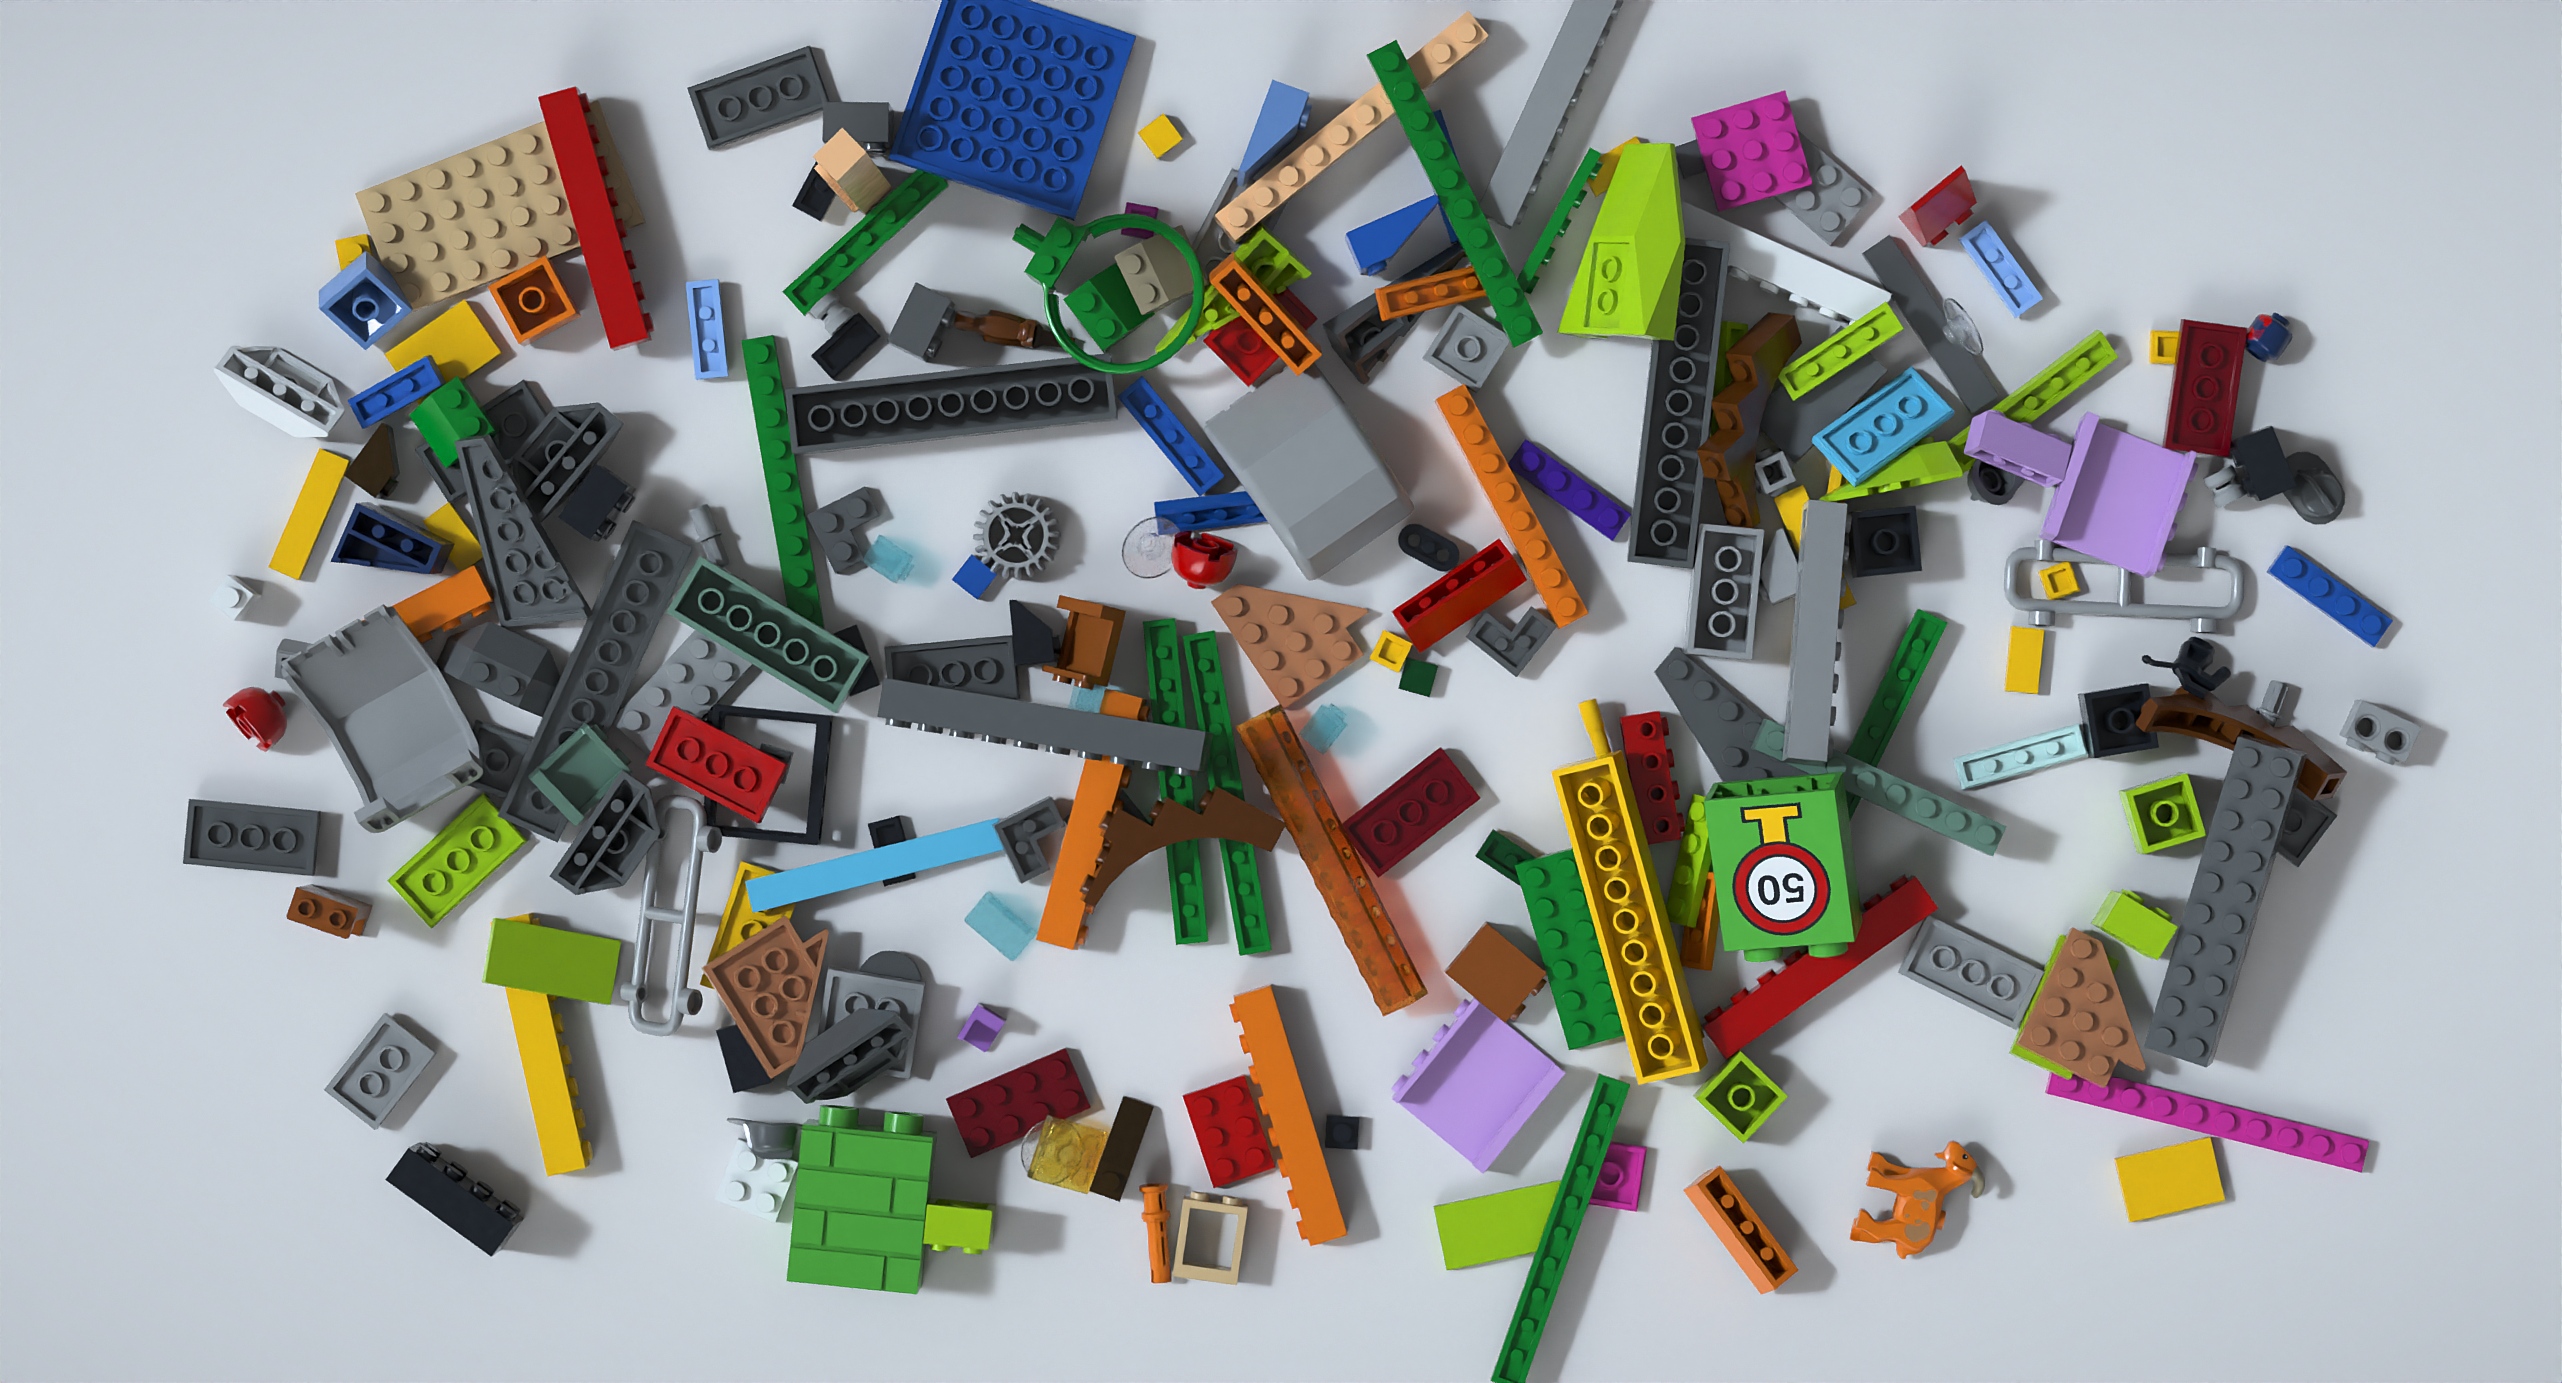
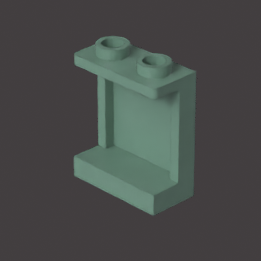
M586 722L528 775L529 779L574 826H577L585 818L583 815L607 793L623 769L629 774L633 773L627 767L632 761L619 748L613 752L605 743L609 737L597 725L590 728Z

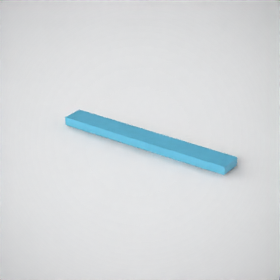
M999 818L747 880L745 884L752 912L1003 850L1002 845L992 824L999 821Z

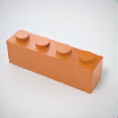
M1234 252L1209 273L1211 284L1297 376L1322 356L1321 346Z
M473 565L391 607L395 608L420 643L424 644L433 639L431 633L443 628L444 632L450 631L462 624L461 618L472 614L473 618L490 611L489 604L495 601L480 566Z
M1721 1166L1706 1171L1683 1190L1760 1294L1777 1289L1798 1271L1797 1267Z

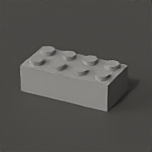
M1698 524L1693 569L1691 570L1684 654L1752 660L1764 530Z

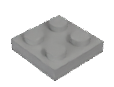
M1457 303L1422 359L1459 383L1465 384L1473 392L1478 393L1510 341L1504 332Z

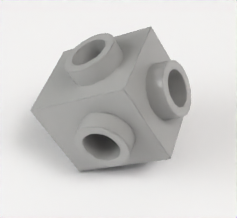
M1770 448L1757 452L1755 459V487L1758 493H1769L1770 497H1773L1788 490L1787 485L1796 481L1793 475L1795 469L1790 457L1787 454L1784 455L1783 451L1771 452ZM1765 466L1771 469L1772 473L1769 478H1766L1763 471Z

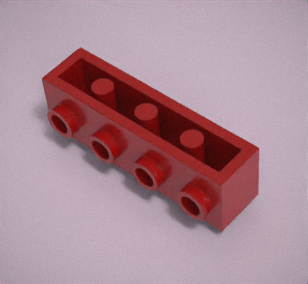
M1497 539L1391 612L1415 648L1421 653L1526 582L1527 579L1512 554L1502 541Z
M1660 711L1619 717L1628 774L1648 845L1680 840V832H1685V823L1682 812H1676L1675 800L1680 799L1677 780L1671 781L1669 768H1673L1675 765L1672 749H1666L1664 736L1669 735L1666 716L1661 717Z

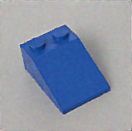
M1436 194L1346 233L1345 241L1360 275L1367 272L1370 277L1387 269V263L1394 258L1437 207L1439 199Z

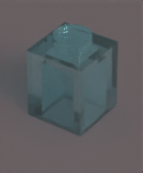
M880 534L862 559L863 563L893 583H897L899 579L905 581L915 566L911 563L914 556Z
M1332 703L1328 708L1322 704L1298 735L1324 755L1348 725L1343 721L1346 714Z

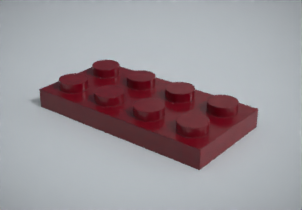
M2181 319L2162 448L2188 452L2192 450L2202 454L2229 457L2248 328Z
M1440 747L1338 827L1379 878L1477 802L1480 796L1442 747Z
M1066 1047L946 1098L970 1158H974L1091 1108Z

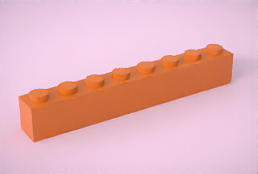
M1465 384L1435 399V404L1557 629L1588 614L1586 607Z
M1105 688L1098 714L1147 722L1150 707L1146 706V699ZM1102 755V761L1085 760L1036 940L1071 950H1078L1079 945L1084 946L1087 940L1089 927L1085 926L1088 913L1093 914L1095 907L1081 900L1083 893L1079 892V889L1088 874L1094 875L1098 867L1095 859L1102 846L1108 847L1111 841L1100 836L1102 829L1098 827L1107 810L1112 812L1114 807L1123 810L1124 801L1120 800V794L1123 788H1128L1132 777V770L1128 769L1129 766L1110 763L1111 756Z
M1271 984L1233 995L1235 1003L1229 1004L1234 1023L1241 1021L1244 1034L1239 1035L1240 1043L1244 1054L1251 1053L1254 1065L1248 1067L1253 1084H1260L1264 1095L1258 1097L1263 1116L1270 1115L1273 1127L1268 1128V1133L1272 1146H1279L1283 1158L1278 1159L1277 1162L1282 1178L1289 1177L1292 1186L1291 1190H1287L1292 1209L1298 1208L1302 1220L1296 1222L1301 1239H1308L1310 1246H1314L1348 1235Z

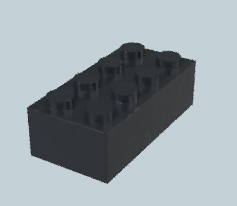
M419 1142L409 1147L385 1180L490 1257L501 1251L524 1220L519 1215L521 1210L512 1202L506 1199L501 1202L493 1196L494 1190L480 1180L475 1183L466 1176L468 1171L454 1161L449 1164L440 1157L442 1152L428 1142L423 1145Z

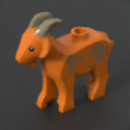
M1954 1140L1948 1142L1943 1152L1935 1153L1934 1155L1946 1161L1945 1167H1901L1887 1162L1882 1155L1871 1151L1867 1171H1870L1866 1186L1892 1191L1897 1194L1893 1206V1217L1888 1220L1878 1221L1873 1219L1868 1211L1860 1208L1857 1219L1854 1218L1849 1239L1869 1243L1894 1242L1896 1243L1897 1254L1901 1259H1906L1908 1254L1920 1253L1933 1241L1936 1229L1942 1230L1946 1211L1941 1210L1945 1195L1954 1188L1973 1179L1974 1185L1971 1195L1974 1198H1978L1985 1189V1177L1974 1158Z

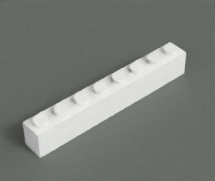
M1681 201L1685 238L1730 242L1728 268L1731 271L1729 274L1737 279L1747 282L1748 278H1752L1761 282L1759 288L1777 295L1778 291L1790 295V302L1807 308L1808 304L1820 308V315L1834 321L1840 317L1849 321V325L1884 302L1888 303L1892 293Z

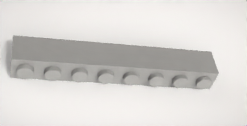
M1623 0L1573 1L1479 204L1486 219L1510 230L1513 223L1521 224L1528 207L1522 205L1526 195L1529 193L1534 196L1541 181V177L1536 175L1541 163L1546 166L1548 165L1555 150L1554 147L1550 146L1555 134L1561 137L1569 120L1564 117V113L1568 105L1575 107L1583 90L1577 87L1582 75L1589 77L1596 62V59L1591 58L1595 46L1603 47L1610 30L1604 27L1609 16L1616 19Z
M1809 499L1803 505L1782 762L1822 766L1827 762V758H1831L1833 754L1834 740L1829 738L1830 726L1835 724L1836 706H1831L1832 693H1837L1839 675L1834 674L1835 661H1839L1841 656V642H1837V629H1842L1844 621V610L1839 609L1840 597H1844L1846 592V578L1842 577V566L1847 565L1849 557V546L1844 545L1845 533L1850 532L1852 520L1851 514L1847 513L1846 503Z

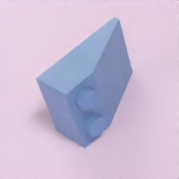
M1272 79L1239 168L1236 185L1243 187L1295 139L1298 129L1305 131L1312 105L1307 103L1308 92Z

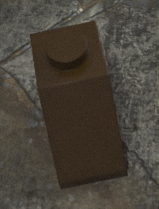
M385 423L379 425L344 474L346 478L376 499H382L383 496L389 497L399 483L396 478L400 474L393 428Z

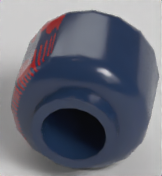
M2275 312L2272 316L2259 314L2247 330L2245 350L2262 362H2266L2268 359L2277 360L2293 337L2291 331L2287 328L2290 324L2289 321Z

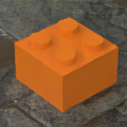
M547 256L537 259L488 286L518 344L524 347L581 317L552 260Z

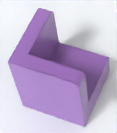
M978 1003L957 1038L961 1041L965 1040L981 1051L986 1052L1006 1022V1019Z

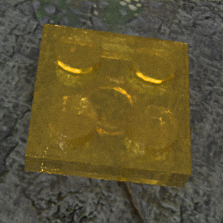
M1047 1114L1027 1177L1088 1194L1108 1132Z

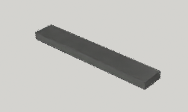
M1888 235L1863 252V257L1886 291L1892 293L1891 298L1970 414H1973L1998 397L1999 394L1892 237Z

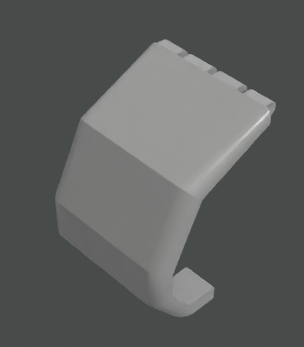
M1313 363L1299 376L1287 365L1283 368V372L1274 374L1256 387L1257 390L1253 393L1250 391L1232 403L1230 409L1227 411L1222 410L1205 422L1207 425L1204 427V432L1241 482L1295 560L1302 574L1309 581L1318 579L1405 519L1414 510L1412 501L1384 457L1346 403L1317 365Z
M384 604L365 614L364 621L356 619L335 631V637L328 635L308 646L307 653L301 650L281 661V672L284 679L325 729L354 781L365 806L354 812L358 823L371 833H381L476 781L483 774V757L480 745L441 670L395 608L387 607Z

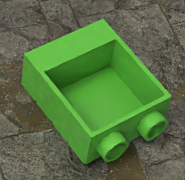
M820 1105L819 1120L808 1119L802 1126L786 1281L918 1294L922 1287L926 1244H923L926 1209L931 1199L937 1132L923 1131L924 1115L886 1111L883 1127L858 1124L859 1108L841 1105Z

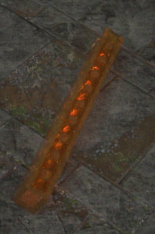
M1279 704L1236 726L1242 743L1246 746L1255 763L1257 772L1261 775L1270 793L1271 800L1286 823L1285 827L1291 834L1299 850L1300 857L1310 871L1315 886L1320 891L1329 909L1330 916L1338 926L1344 938V943L1350 950L1359 972L1366 981L1373 995L1374 1002L1379 1007L1383 1017L1411 1005L1427 995L1428 991L1282 705Z

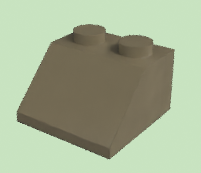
M1180 225L1173 228L1180 235H1182L1184 239L1192 247L1183 226ZM1160 234L1141 241L1114 256L1142 315L1157 312L1193 293V277L1186 259L1173 243ZM1202 268L1205 286H1207L1210 283Z

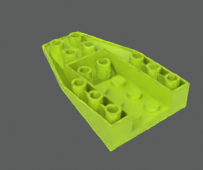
M1625 144L1587 243L1557 333L1597 339H1607L1608 336H1633L1649 340H1674L1685 250V233L1675 144Z

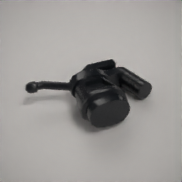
M2190 637L2181 645L2178 658L2174 663L2156 661L2148 655L2142 656V661L2145 664L2155 667L2172 668L2173 673L2179 678L2183 689L2202 700L2207 691H2214L2231 676V671L2225 666H2222L2212 675L2204 672L2213 663L2215 649L2210 643L2198 637Z

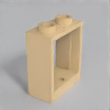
M1191 1191L1190 1196H1184L1172 1276L1237 1285L1248 1205L1242 1204V1198L1223 1196V1201L1212 1200L1209 1193ZM1190 1208L1238 1215L1231 1268L1183 1261Z

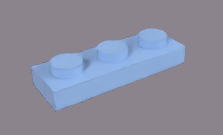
M1984 220L1958 239L2014 318H2017L2043 299L1987 220Z
M719 279L686 282L695 379L729 377Z

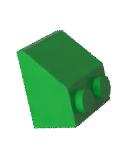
M1117 263L1090 278L1063 299L1103 353H1106L1155 315V313L1141 314Z
M458 376L430 394L409 415L446 469L459 461L455 446L456 440L481 435H490L493 438L500 433L466 381Z

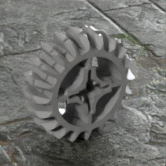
M1013 492V502L1009 503L1005 494H1001V506L998 507L993 500H990L988 504L994 511L991 514L983 509L979 512L987 520L985 524L979 521L974 523L975 527L983 529V534H974L973 539L977 541L983 540L984 545L977 546L975 551L977 553L987 551L988 555L983 557L981 562L987 564L993 559L995 563L991 567V572L996 573L1000 566H1003L1002 577L1004 578L1009 577L1011 569L1015 570V578L1017 580L1022 578V569H1026L1027 575L1030 578L1034 577L1032 566L1036 564L1040 571H1044L1046 568L1040 562L1041 559L1044 557L1050 562L1054 560V557L1047 553L1048 549L1059 550L1060 546L1058 544L1051 543V537H1061V532L1050 530V527L1056 526L1059 521L1056 518L1047 521L1046 517L1053 510L1048 507L1041 512L1039 508L1042 506L1043 500L1040 498L1032 506L1030 505L1031 494L1029 493L1025 494L1023 502H1019L1018 492ZM1011 509H1024L1032 512L1035 516L1022 524H1016L1005 512ZM998 519L1005 530V535L998 545L993 548L990 532L993 523ZM1007 522L1011 527H1016L1017 530L1020 527L1025 529L1030 525L1022 535L1023 542L1028 547L1027 550L1022 544L1017 545L1016 541L1014 544L1009 542L1004 546L1012 536L1010 528L1006 524ZM1039 524H1042L1044 539L1040 550L1036 553L1029 542V536ZM1017 547L1025 553L1029 560L1021 563H1012L1003 560L999 556L1005 551Z

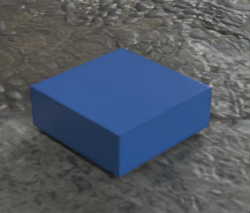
M971 554L952 580L978 600L998 574L991 572L988 566Z

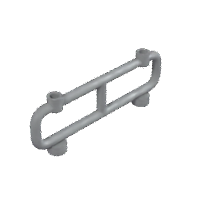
M2035 540V547L2019 548L2008 557L2004 571V591L2010 605L2018 610L2029 612L2028 625L2055 626V613L2185 618L2191 619L2190 632L2217 633V620L2233 617L2242 607L2244 599V573L2239 563L2233 558L2216 555V548L2199 547L2196 554L2166 553L2167 557L2164 566L2223 568L2228 570L2231 574V599L2225 607L2130 603L2131 572L2118 567L2117 603L2022 598L2017 592L2018 565L2024 560L2107 563L2072 549L2054 548V543L2048 540Z
M666 795L659 799L655 805L661 833L648 850L646 857L632 981L625 982L620 991L622 1000L629 1001V1019L634 1028L644 1034L655 1036H670L675 1033L681 1026L684 1014L696 1015L702 1007L703 997L701 992L697 989L687 988L703 852L715 853L719 850L722 843L721 830L718 827L707 826V814L704 806L697 799L680 795ZM669 808L690 810L694 816L683 911L654 907L661 842L667 836V826L664 823V817ZM652 920L681 924L671 1016L666 1023L646 1021L641 1014L642 1003L648 995V989L644 983Z

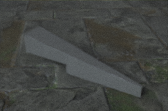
M1457 242L1387 286L1452 271L1462 257L1467 256L1460 242ZM1373 293L1322 325L1334 351L1356 379L1364 385L1369 381L1368 373L1378 361L1384 362L1389 356L1386 351L1398 336L1404 337L1425 311L1381 321L1376 294Z

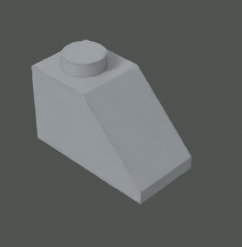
M1783 528L1776 531L1760 570L1762 581L1759 582V591L1763 600L1770 599L1773 606L1796 596L1798 563Z

